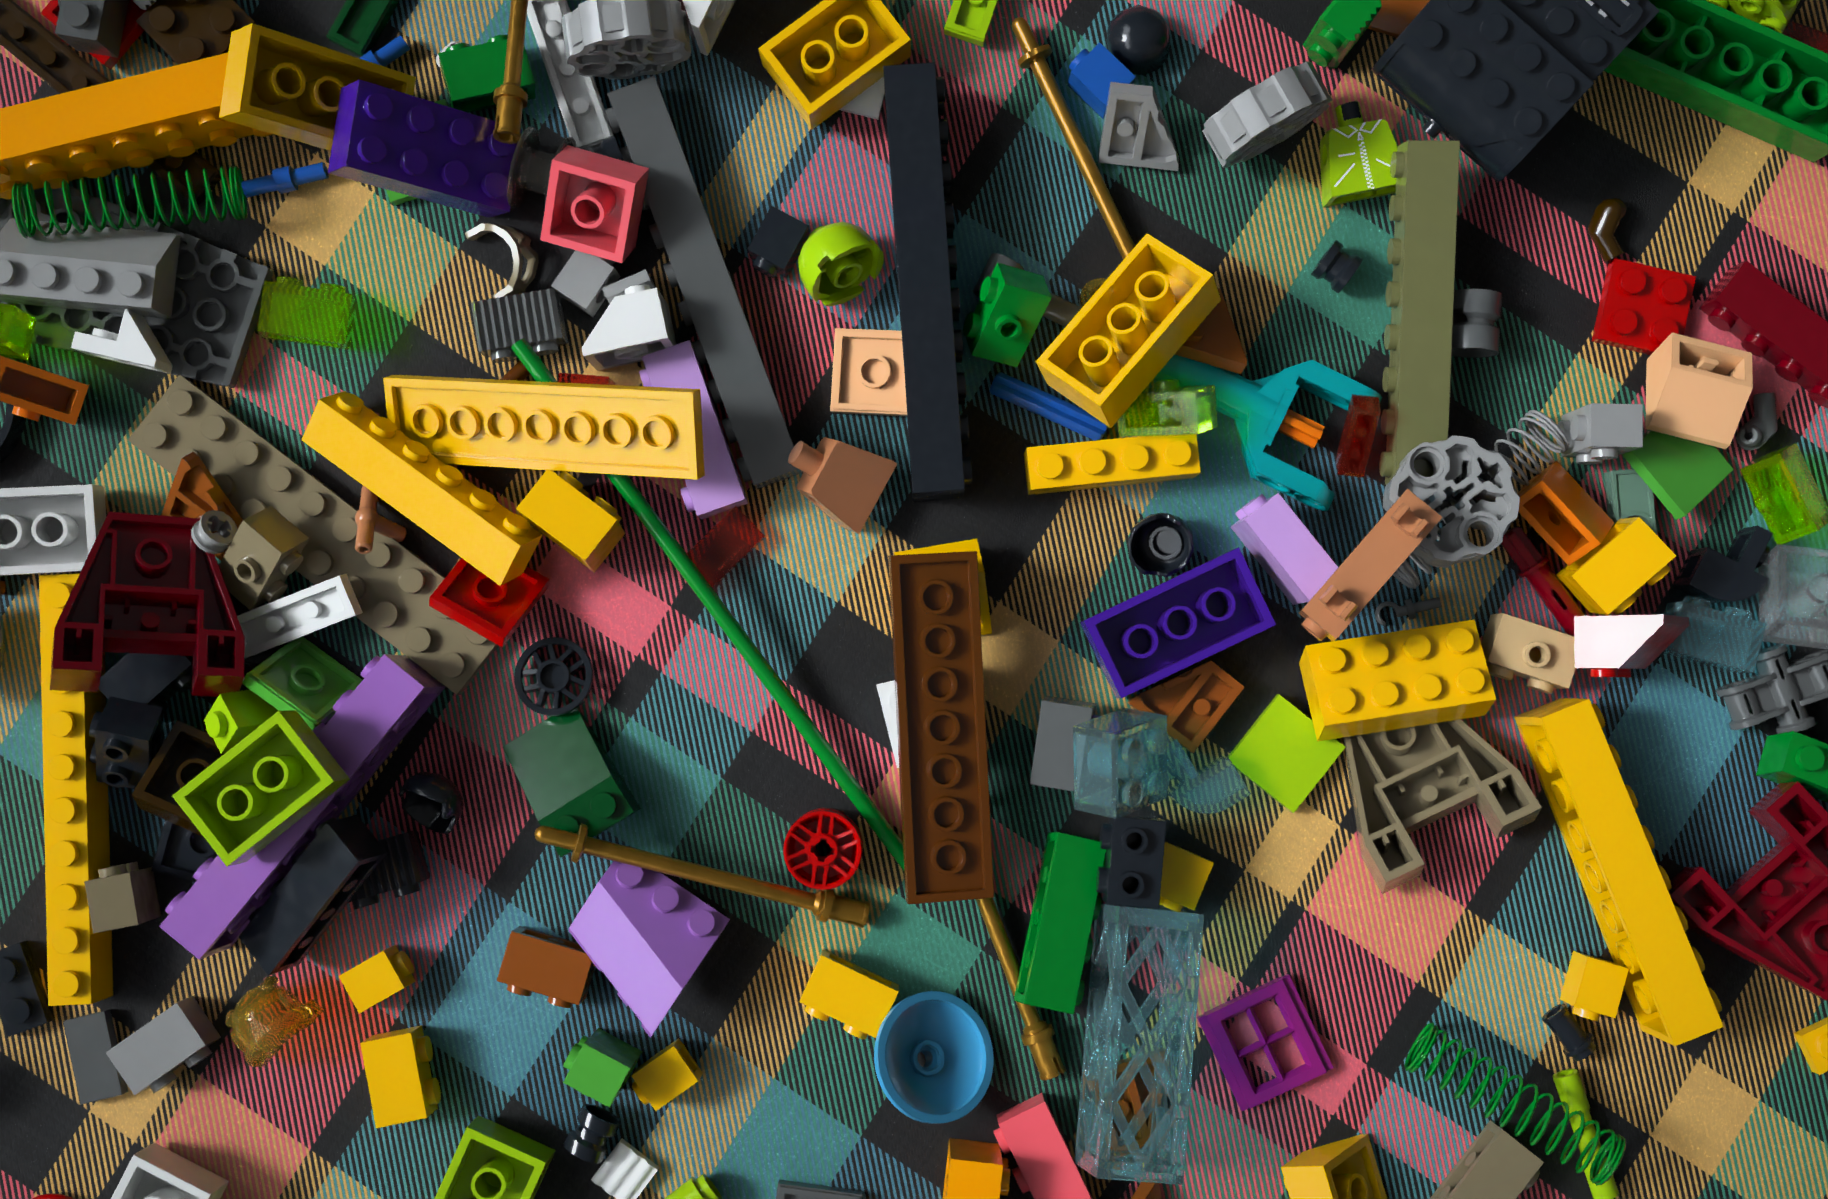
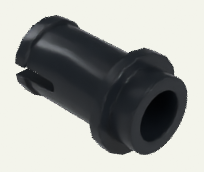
M1559 1004L1546 1012L1542 1020L1565 1047L1563 1053L1566 1057H1572L1575 1061L1583 1060L1596 1049L1593 1043L1594 1036L1591 1033L1584 1032L1567 1010L1568 1008L1565 1004Z

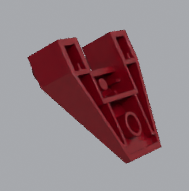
M108 512L54 629L50 690L98 692L102 673L103 652L193 656L192 696L218 697L220 693L240 691L244 679L245 637L215 555L200 549L192 539L191 529L200 518Z
M1798 781L1780 783L1748 811L1777 841L1778 844L1725 891L1703 867H1684L1670 880L1672 887L1668 892L1674 906L1679 907L1683 912L1689 930L1809 993L1828 1001V812Z

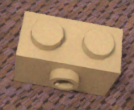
M1505 613L1490 615L1481 643L1490 675L1505 680H1512L1513 675L1527 679V687L1548 694H1552L1553 689L1570 688L1576 669L1574 636Z

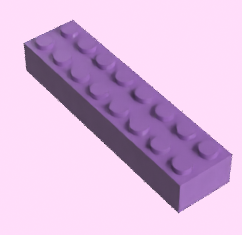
M384 654L381 658L379 656L374 657L362 670L361 676L364 679L354 691L351 689L347 690L333 706L336 713L326 725L320 723L312 730L350 780L247 862L227 867L219 856L215 859L212 857L207 859L194 873L193 878L197 881L187 893L182 891L168 904L165 912L169 915L159 927L197 959L206 958L233 946L240 934L250 923L248 918L252 912L262 906L270 897L271 887L287 875L293 867L292 860L294 857L306 849L316 837L314 832L318 826L330 818L337 819L445 689L444 685L406 655Z

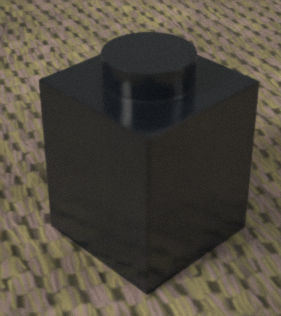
M771 206L747 249L750 258L754 260L752 266L769 277L774 278L778 273L788 278L798 260L804 243L810 235L809 225Z

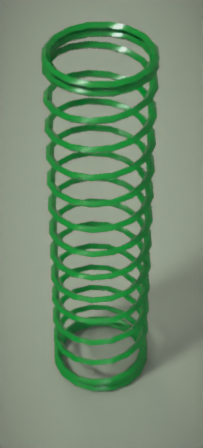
M237 166L229 168L230 197L225 170L221 167L223 212L221 218L214 203L207 169L204 168L206 213L205 219H203L195 199L190 171L187 169L185 174L188 185L189 214L186 221L177 199L173 173L169 171L168 179L171 189L172 211L171 220L168 222L158 195L156 176L152 172L150 177L154 193L153 224H151L141 199L139 179L134 173L133 183L137 197L136 225H134L124 203L121 178L116 175L115 182L120 201V220L117 227L107 207L103 178L99 176L97 182L103 214L101 228H98L89 208L86 181L81 177L80 189L85 207V223L82 230L78 226L72 212L68 182L63 179L62 190L68 211L66 231H63L54 213L52 188L46 180L44 182V192L50 212V226L48 232H45L37 217L36 199L32 184L27 182L25 185L20 182L19 184L15 183L12 187L13 212L19 232L24 238H32L35 234L36 226L46 237H49L53 232L54 225L62 235H67L72 223L79 233L84 234L88 229L89 220L98 232L103 231L107 219L112 228L119 231L123 226L124 216L130 227L137 229L141 222V213L145 222L151 228L156 226L159 213L164 223L171 227L175 222L176 210L181 221L185 225H189L193 216V207L198 219L206 224L210 215V204L217 220L223 222L227 214V202L233 217L241 221L242 219H247V203L241 183L243 179L240 168ZM21 197H22V201H23V205H24V210H25L26 223H25L24 214H23V209H22Z
M1433 1022L1427 1024L1420 1032L1406 1058L1404 1065L1406 1071L1409 1070L1410 1073H1413L1420 1068L1429 1055L1437 1036L1443 1033L1440 1052L1429 1066L1424 1076L1425 1082H1428L1434 1075L1446 1050L1455 1042H1458L1459 1048L1456 1059L1445 1073L1439 1085L1440 1091H1443L1449 1084L1459 1061L1467 1053L1473 1051L1472 1066L1454 1094L1455 1100L1460 1099L1465 1092L1474 1070L1482 1062L1488 1060L1489 1068L1487 1075L1473 1094L1469 1103L1470 1109H1474L1481 1100L1490 1078L1497 1071L1503 1069V1083L1489 1101L1484 1112L1485 1119L1489 1118L1497 1108L1506 1086L1512 1080L1518 1078L1520 1083L1518 1093L1504 1110L1499 1122L1500 1128L1506 1126L1519 1104L1521 1095L1527 1089L1533 1087L1535 1089L1534 1100L1521 1116L1514 1131L1515 1136L1518 1137L1525 1131L1534 1114L1537 1103L1545 1096H1548L1550 1098L1549 1110L1536 1125L1530 1138V1145L1534 1146L1539 1142L1550 1122L1553 1111L1559 1106L1564 1105L1566 1110L1565 1117L1550 1136L1545 1147L1546 1155L1553 1153L1566 1130L1568 1120L1579 1114L1581 1116L1580 1127L1564 1147L1560 1157L1561 1164H1566L1572 1158L1580 1143L1584 1128L1594 1123L1597 1129L1596 1136L1591 1139L1576 1163V1173H1582L1587 1168L1597 1149L1599 1138L1605 1133H1610L1612 1136L1605 1141L1596 1154L1590 1169V1180L1596 1186L1602 1185L1615 1173L1626 1149L1624 1136L1615 1134L1612 1129H1605L1600 1132V1125L1597 1120H1589L1585 1123L1582 1111L1569 1113V1106L1565 1101L1554 1105L1553 1095L1548 1092L1539 1096L1538 1086L1535 1083L1527 1084L1523 1087V1078L1520 1074L1512 1075L1508 1078L1507 1067L1502 1065L1493 1069V1061L1490 1056L1482 1057L1477 1061L1478 1053L1475 1047L1467 1048L1462 1052L1461 1039H1453L1447 1043L1446 1030H1439L1438 1026L1434 1025ZM1558 1134L1557 1139L1555 1140V1142L1553 1143L1552 1147L1550 1148V1146H1551V1144H1552L1554 1138H1555L1556 1135ZM1575 1140V1143H1574L1572 1149L1570 1150L1569 1154L1566 1156V1154H1567V1152H1568V1149L1570 1148V1146L1572 1145L1573 1141ZM1592 1147V1149H1591V1151H1590V1153H1589V1155H1588L1586 1161H1585L1584 1164L1581 1166V1163H1582L1584 1157L1586 1156V1154H1587V1152L1589 1151V1149ZM1608 1154L1607 1160L1599 1173L1600 1167Z

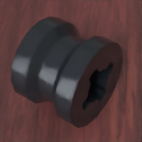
M1335 240L1313 269L1311 275L1316 279L1324 278L1330 282L1331 289L1339 293L1356 272L1363 258L1357 254H1348L1343 250V244Z

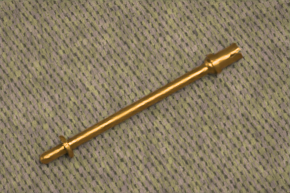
M511 0L503 85L494 90L493 102L497 105L493 137L497 141L507 144H515L517 141H521L522 109L527 107L528 94L520 87L528 0Z
M1017 17L1012 22V30L1024 52V55L1017 61L1021 69L1031 67L1124 260L1133 250L1135 244L1048 66L1046 59L1052 53V49L1049 44L1039 46L1026 19Z
M585 824L580 825L578 834L549 826H540L535 830L537 841L572 850L571 862L577 863L582 853L808 909L816 916L817 921L825 923L828 919L864 928L868 919L870 902L836 895L833 889L811 893L588 837V827Z
M993 898L976 899L1013 996H1015L1020 966ZM1016 1001L1025 1024L1024 1034L1021 1035L1024 1046L1029 1045L1040 1073V1079L1048 1080L1059 1076V1073H1064L1066 1068L1061 1061L1052 1038L1055 1034L1052 1024H1047L1046 1021L1040 1019L1036 1006Z

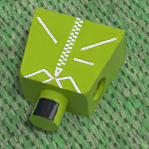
M1358 101L1337 106L1335 112L1339 128L1328 130L1320 140L1323 208L1396 193V178L1391 177L1390 163L1393 152H1397V144L1388 122L1385 119L1364 122L1361 105Z

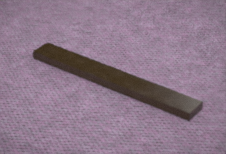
M0 0V45L61 94L110 82L109 79L13 0ZM196 151L185 157H172L169 155L155 159L152 164L148 165L168 183V172L171 171L173 173L175 189L187 199L189 198L185 171L188 169L198 206L206 197L203 169H207L211 190L221 180L220 171Z

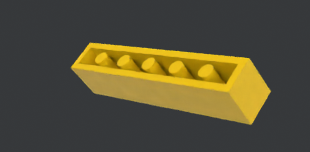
M343 391L318 400L302 437L303 442L499 586L523 574L542 537L540 532L530 526L526 518L509 511L497 502L493 494L476 487L465 479L457 468L443 463L432 455L424 444L413 441L399 431L391 420L380 417L366 407L358 396Z

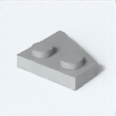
M1110 82L1098 163L1178 171L1179 156L1153 86Z

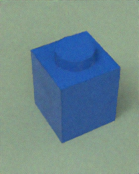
M1099 42L1091 52L1086 48L1083 49L1071 62L1069 69L1072 71L1070 72L1067 85L1103 119L1106 112L1110 82L1134 84L1136 76Z

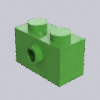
M598 1028L590 1037L583 1035L579 1043H575L563 1065V1067L569 1070L563 1083L610 1108L623 1090L643 1051Z

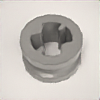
M211 510L204 513L200 520L194 524L191 529V536L194 543L203 551L219 554L228 548L238 529L229 515L221 511Z

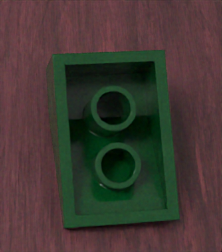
M579 707L559 717H549L503 746L541 826H549L578 834L580 825L585 824L588 827L587 836L595 838L641 809ZM554 846L560 858L573 852L572 850Z

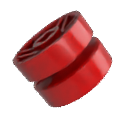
M833 808L813 809L803 814L789 829L783 847L784 860L791 875L801 884L818 890L832 889L848 881L857 870L863 853V839L857 824L844 812ZM821 840L827 841L832 848V851L826 856H822L816 848V844L821 842Z

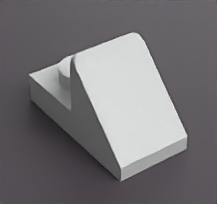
M129 309L124 311L119 334L97 328L93 329L92 335L75 331L72 349L90 356L171 374L173 366L142 315Z

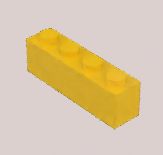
M1196 431L1027 447L1024 452L1028 495L1192 479L1201 473Z

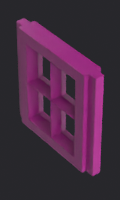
M1289 974L1271 980L1197 1017L1241 1111L1258 1106L1327 1073L1326 1071L1333 1068ZM1274 998L1288 1027L1270 1036H1266L1253 1008ZM1246 1011L1259 1041L1238 1050L1225 1021ZM1292 1035L1305 1064L1284 1073L1271 1044ZM1263 1048L1276 1078L1255 1087L1242 1058Z

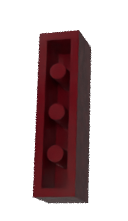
M1747 260L1728 269L1699 309L1708 315V320L1713 326L1722 331L1731 332L1742 341L1741 345L1746 351L1751 352L1755 356L1764 357L1775 366V371L1779 376L1787 381L1797 382L1809 392L1808 396L1812 401L1828 408V322Z

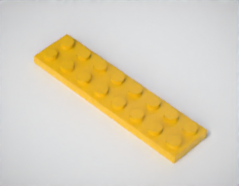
M390 375L383 378L387 419L391 420L397 426V429L410 439L424 444L432 455L445 464L547 470L549 468L552 471L698 480L705 476L700 389Z

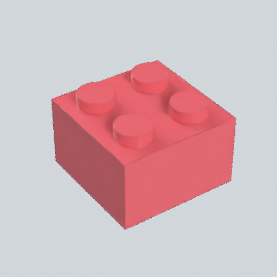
M567 145L552 159L540 240L623 263L636 247L649 168Z

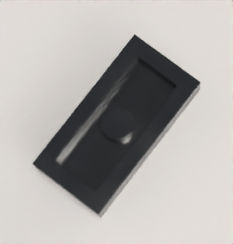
M23 941L0 950V1018L7 1038L55 1020L52 1009L48 1006V998L28 941Z

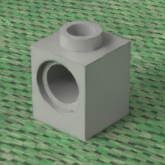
M575 250L551 287L561 297L591 317H594L606 299L602 288L617 282L621 276L613 267L615 261Z

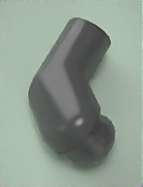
M1775 393L1753 395L1754 416L1739 429L1736 437L1737 443L1741 448L1745 450L1758 449L1777 432Z

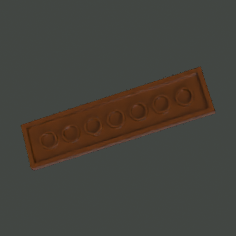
M977 551L889 555L906 902L908 904L994 898Z

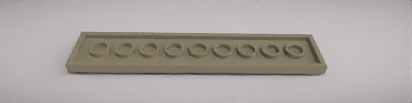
M181 374L178 375L129 437V442L173 476L176 475L181 459L195 452L201 458L242 520L269 506L275 508L309 538L301 552V555L304 557L303 561L296 571L314 585L347 573L363 612L355 617L456 695L463 693L499 646L429 606L430 596L445 579V576L401 542H397L393 538L383 536L374 531L373 550L367 554L357 552L355 549L357 533L355 514L358 509L195 383L181 376Z

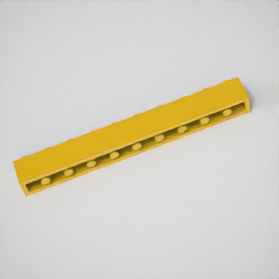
M79 574L39 575L48 1006L93 1004L113 996L112 930L93 934L84 881L99 878L98 869L110 867L108 784L96 781V763L90 762L95 737L89 736L92 718L96 711L103 712L106 706V696L99 689L98 692L50 690L54 629ZM105 652L102 655L101 677L106 673Z

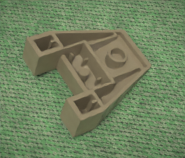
M1461 719L1343 738V743L1346 747L1345 755L1361 857L1382 894L1419 877L1422 873L1425 863L1408 834L1475 802L1495 838L1498 839L1535 821L1542 809L1521 772Z

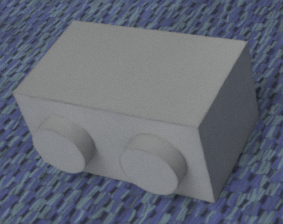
M191 996L175 1003L111 1048L106 1054L134 1095L148 1088H151L153 1093H156L177 1078L173 1071L186 1063L191 1068L211 1055L212 1052L208 1046L220 1039L221 1036L196 999Z

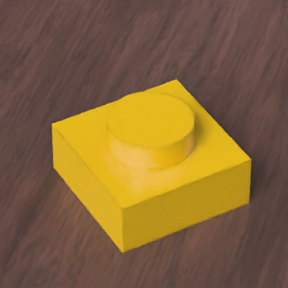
M1828 1017L1793 1033L1811 1071L1818 1075L1828 1071Z

